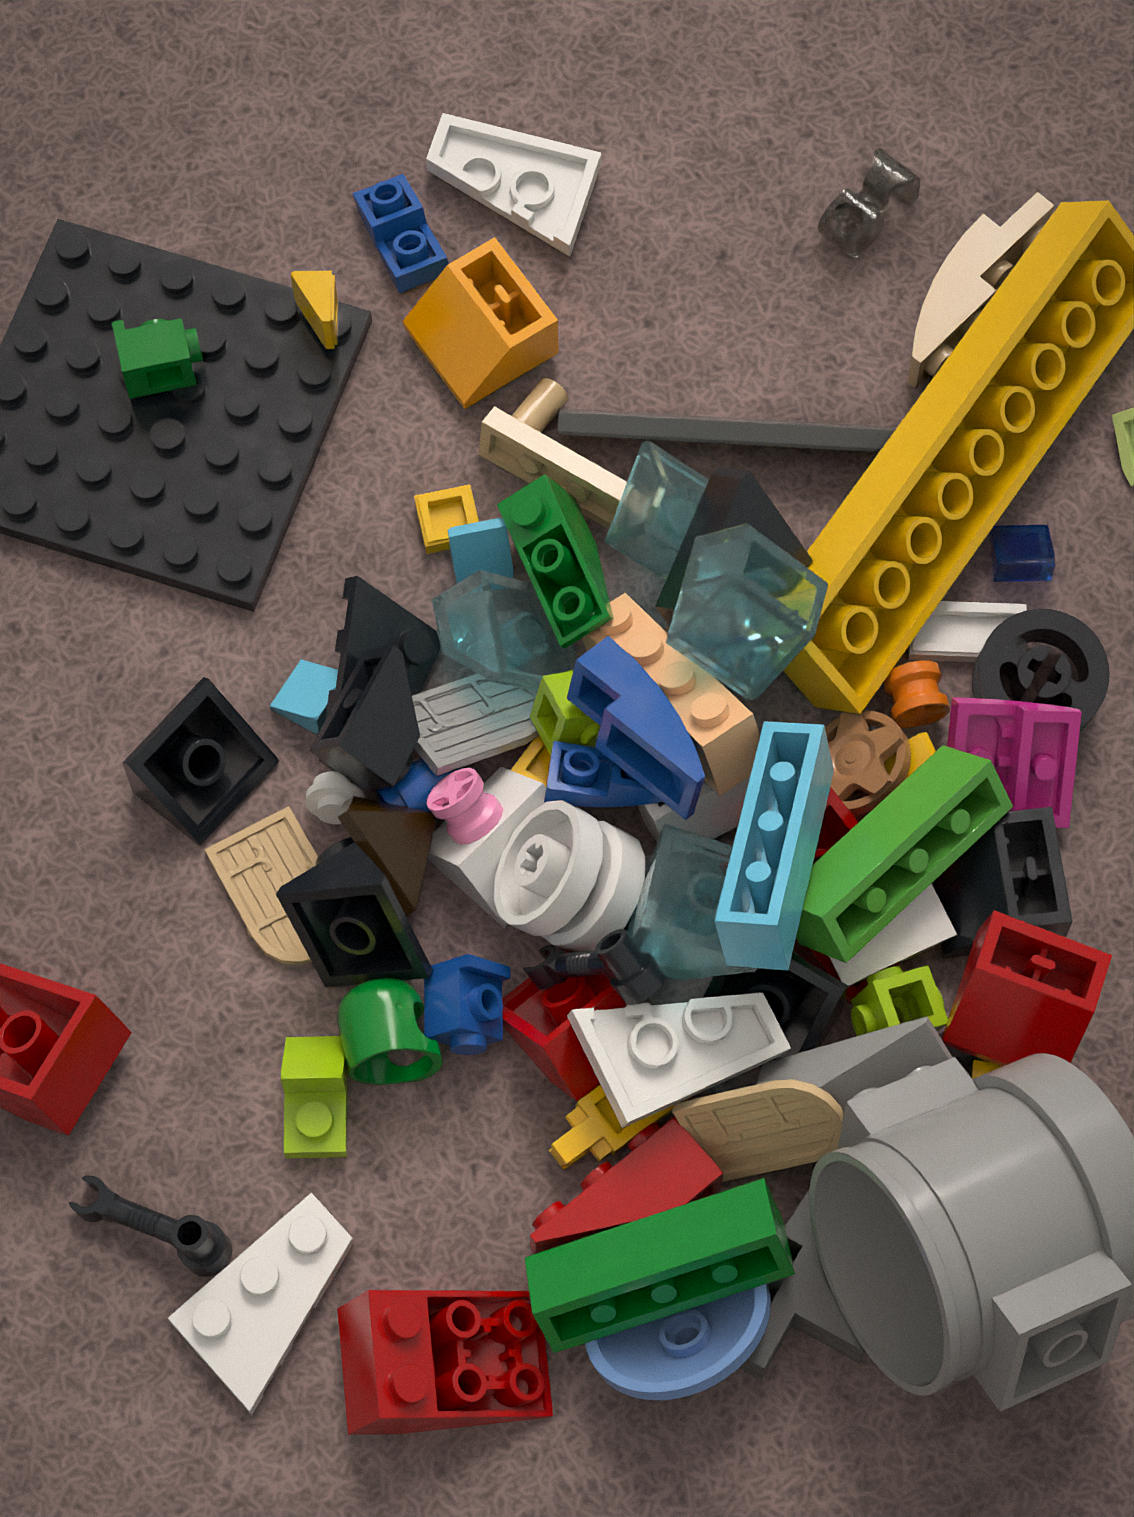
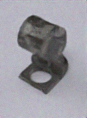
M882 148L876 149L873 152L872 167L863 181V189L859 193H854L848 188L844 189L823 213L818 223V232L850 257L856 258L873 244L883 228L884 216L881 213L889 207L890 194L906 205L914 204L919 197L920 177Z

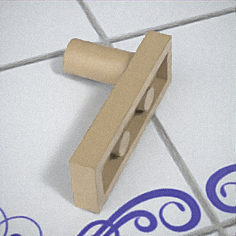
M548 378L541 379L512 416L494 406L482 421L479 455L529 484L546 474L575 497L584 516L624 537L635 521L640 489L542 434L568 400L567 393L563 387L554 380Z

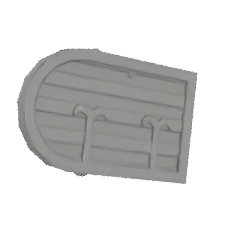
M486 672L474 674L412 695L420 732V738L414 749L433 773L438 776L523 746L539 736L529 717L538 690L527 681L514 675Z

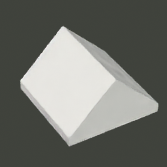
M500 767L483 786V791L495 795L503 807L502 817L498 824L481 839L470 844L460 845L455 843L446 830L447 822L445 821L433 832L428 860L505 928L508 923L499 917L494 903V878L501 854L514 830L531 811L545 803L546 787L539 781Z

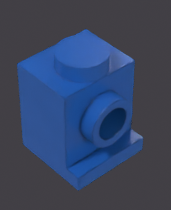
M470 954L431 965L433 972L429 978L424 979L425 1036L439 1043L450 1045V1051L459 1055L484 1053L487 1051L488 1044L503 1040L502 981L511 979L510 967Z

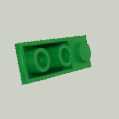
M544 474L497 504L558 643L563 649L614 619L597 545L573 495Z

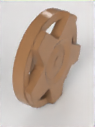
M862 711L861 714L842 712L839 718L825 727L834 769L830 787L853 816L872 811L907 776L911 762V749L908 738L893 719L876 711ZM868 725L880 726L881 728L869 731ZM897 752L894 767L889 775L884 767V763ZM855 790H861L868 794L857 800L845 801Z

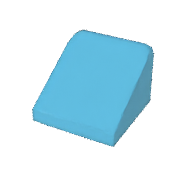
M502 518L450 527L448 529L450 556L459 589L509 581L513 578L514 571L507 526Z
M300 660L270 704V709L318 735L325 723L329 690L336 688L338 670Z

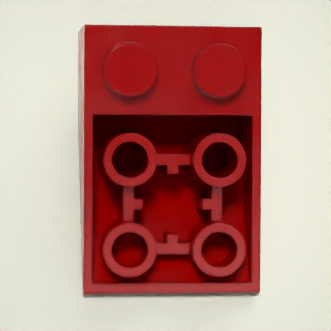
M367 1290L337 1308L348 1435L407 1434L542 1419L553 1416L545 1336L532 1314L529 1291Z

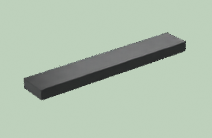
M565 408L560 409L558 419V432H561V435L880 452L897 428L896 426Z

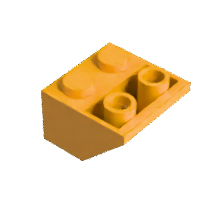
M495 237L448 264L402 321L404 329L464 409L559 353L558 319Z

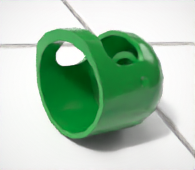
M393 978L373 979L357 985L342 999L337 1013V1023L348 1074L352 1080L373 1085L417 1082L431 1077L440 1070L443 1060L438 1041L429 1039L419 1030L416 1020L424 1012V1003L419 993L409 983ZM410 1050L422 1052L425 1056L410 1065L398 1066L390 1061L387 1052Z

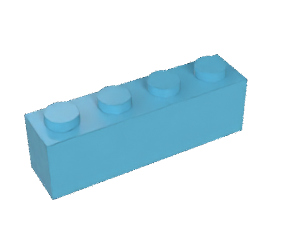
M763 722L715 917V925L727 966L789 970L834 773L824 725Z

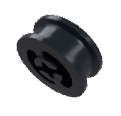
M1053 609L1026 610L1004 620L990 634L976 659L972 673L973 698L1011 700L1003 689L1000 675L1002 674L1010 680L1009 688L1013 699L1020 701L1031 684L1034 674L1038 671L1052 647L1040 645L1028 651H1021L1017 646L1029 642L1046 643L1058 648L1071 659L1077 669L1079 682H1075L1071 678V665L1067 657L1062 653L1033 703L1079 709L1082 712L1081 732L1102 705L1109 686V663L1104 647L1096 634L1076 617Z

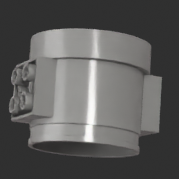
M1039 1053L1017 1060L972 1080L954 1057L932 1067L928 1065L921 1066L913 1070L905 1078L878 1089L867 1088L856 1094L851 1100L846 1101L838 1149L822 1156L812 1172L809 1189L810 1217L820 1261L836 1302L863 1349L889 1379L910 1393L926 1396L948 1387L952 1381L964 1380L974 1375L1001 1412L1110 1362L1120 1324L1134 1318V1136L1108 1097L1085 1073L1060 1057Z

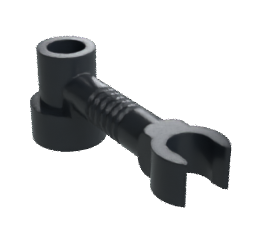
M618 929L606 935L599 941L594 951L567 953L562 949H557L554 945L545 946L539 949L545 960L537 966L525 967L523 969L539 990L548 989L572 977L605 975L610 979V984L627 1005H635L651 997L663 985L666 978L665 972L653 956L647 952L642 953L624 929Z
M88 1175L82 1177V1180L89 1187L99 1191L98 1199L94 1204L83 1207L78 1203L69 1202L72 1210L85 1221L97 1222L102 1219L108 1222L114 1221L171 1244L177 1249L181 1262L198 1276L210 1277L216 1275L230 1262L232 1256L231 1241L216 1224L204 1221L196 1215H187L178 1220L120 1197L112 1192L96 1176Z

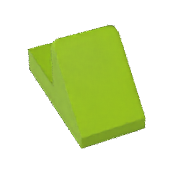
M340 1036L286 1037L280 1081L284 1090L285 1158L347 1157L348 1070Z

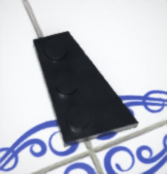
M359 576L345 578L342 599L348 600L344 629L337 632L335 652L340 653L336 688L329 690L325 721L364 651L395 646L403 652L411 694L415 695L421 693L446 638ZM319 758V761H320V762H322L323 764H325L326 766H328L329 768H331L332 770H334L332 767H330L328 764H326L324 761H322V760Z

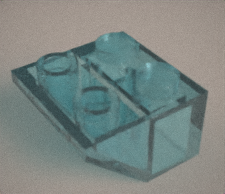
M748 523L695 537L666 644L748 701L757 699L815 636L828 583Z

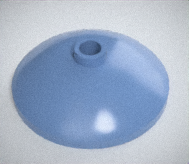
M764 1284L585 1343L586 1351L599 1376L612 1388L628 1396L645 1400H670L696 1394L716 1385L735 1372L750 1357L760 1343L770 1316L771 1300L768 1285Z

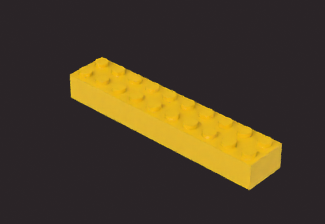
M1109 200L1060 203L807 550L813 562L762 612L749 630L813 706L849 713H862L1134 329V235Z

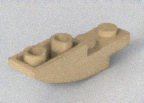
M1037 192L1001 227L985 214H982L963 234L946 257L932 281L922 305L915 330L907 380L915 389L929 375L934 378L1014 268V265L1052 216L1054 205Z

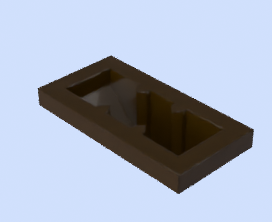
M356 796L351 797L343 803L338 819L354 842L386 876L402 910L407 916L417 909L422 893L436 817L429 811Z

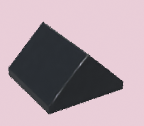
M203 677L122 764L132 792L194 843L201 846L280 760L210 679Z
M355 842L282 885L276 893L325 987L356 985L380 978L399 980L429 978L433 972L386 876Z
M793 953L789 970L727 966L723 955L703 998L763 993L791 1047L784 1055L773 1059L776 1060L821 1046L843 1010L848 985Z

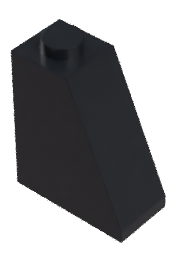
M719 467L711 474L656 602V609L668 624L665 627V631L688 653L697 652L718 657L813 562L751 471Z

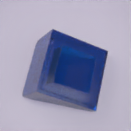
M1048 525L993 526L990 531L993 582L1051 581L1056 563Z

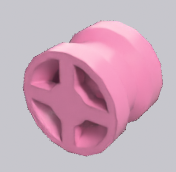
M472 768L459 769L440 780L431 790L426 803L436 818L445 819L447 822L446 830L455 843L460 845L470 844L488 834L498 824L503 813L501 803L495 795L483 791L484 782L476 770Z

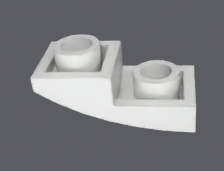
M931 883L847 963L832 957L830 959L841 981L850 987L878 971L884 970L900 961H906L956 936L957 933Z

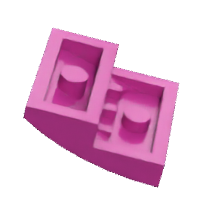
M952 697L947 747L991 760L1013 805L1009 811L1052 807L1056 828H1069L1082 712L1076 708L1040 703Z

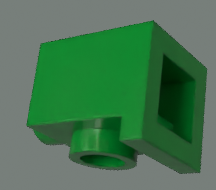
M182 318L169 321L153 319L144 322L139 327L125 329L123 320L112 322L121 370L129 399L197 385L192 363L202 362L203 358L196 327L184 330Z

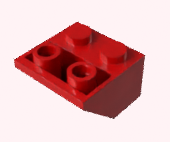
M994 910L976 933L942 1036L943 1043L1002 1067L1039 1053L1055 1055L1071 1063L1095 1012L1112 955Z

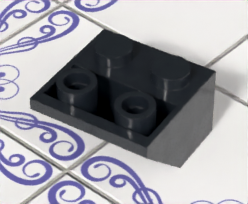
M1052 807L1007 812L932 882L957 933L956 936L941 943L943 958L969 956L978 929L994 910L1063 937H1067L1073 922Z

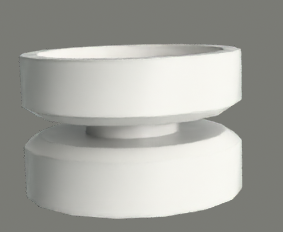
M563 800L545 802L531 811L514 830L501 854L494 878V903L498 915L509 925L530 935L542 936L552 945L569 953L594 951L602 938L626 926L636 908L645 880V855L639 840L629 833L605 821H597L596 818Z

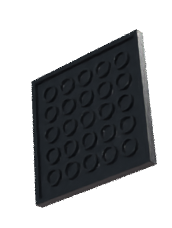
M57 219L0 345V534L254 612L372 323L371 311L338 302L337 345H335V349H326L294 299L293 288ZM182 318L184 330L196 327L203 358L202 362L192 363L197 385L129 399L121 370L112 322L123 320L125 329L139 327L144 322L153 319L169 321Z

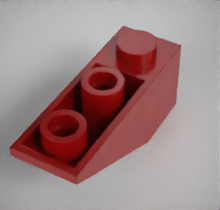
M675 1117L661 1128L654 1122L645 1127L631 1140L628 1148L632 1152L616 1165L612 1166L606 1161L590 1172L580 1184L584 1191L566 1206L561 1201H557L538 1215L532 1223L535 1231L529 1235L530 1248L536 1254L711 1196L721 1189L723 1172L687 1130L679 1124Z

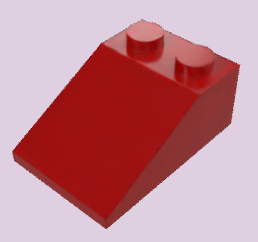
M0 963V1108L23 1120L69 1136L132 1032L97 995Z

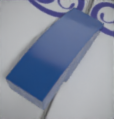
M607 636L576 659L567 699L600 725L595 747L683 819L687 820L695 812L705 779L695 745L679 714L657 683L631 655Z

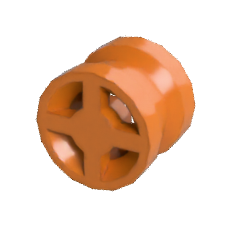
M920 660L897 666L891 670L884 680V691L892 696L894 702L890 714L900 728H912L931 724L949 714L951 708L948 697L940 692L938 686L942 674L937 662Z

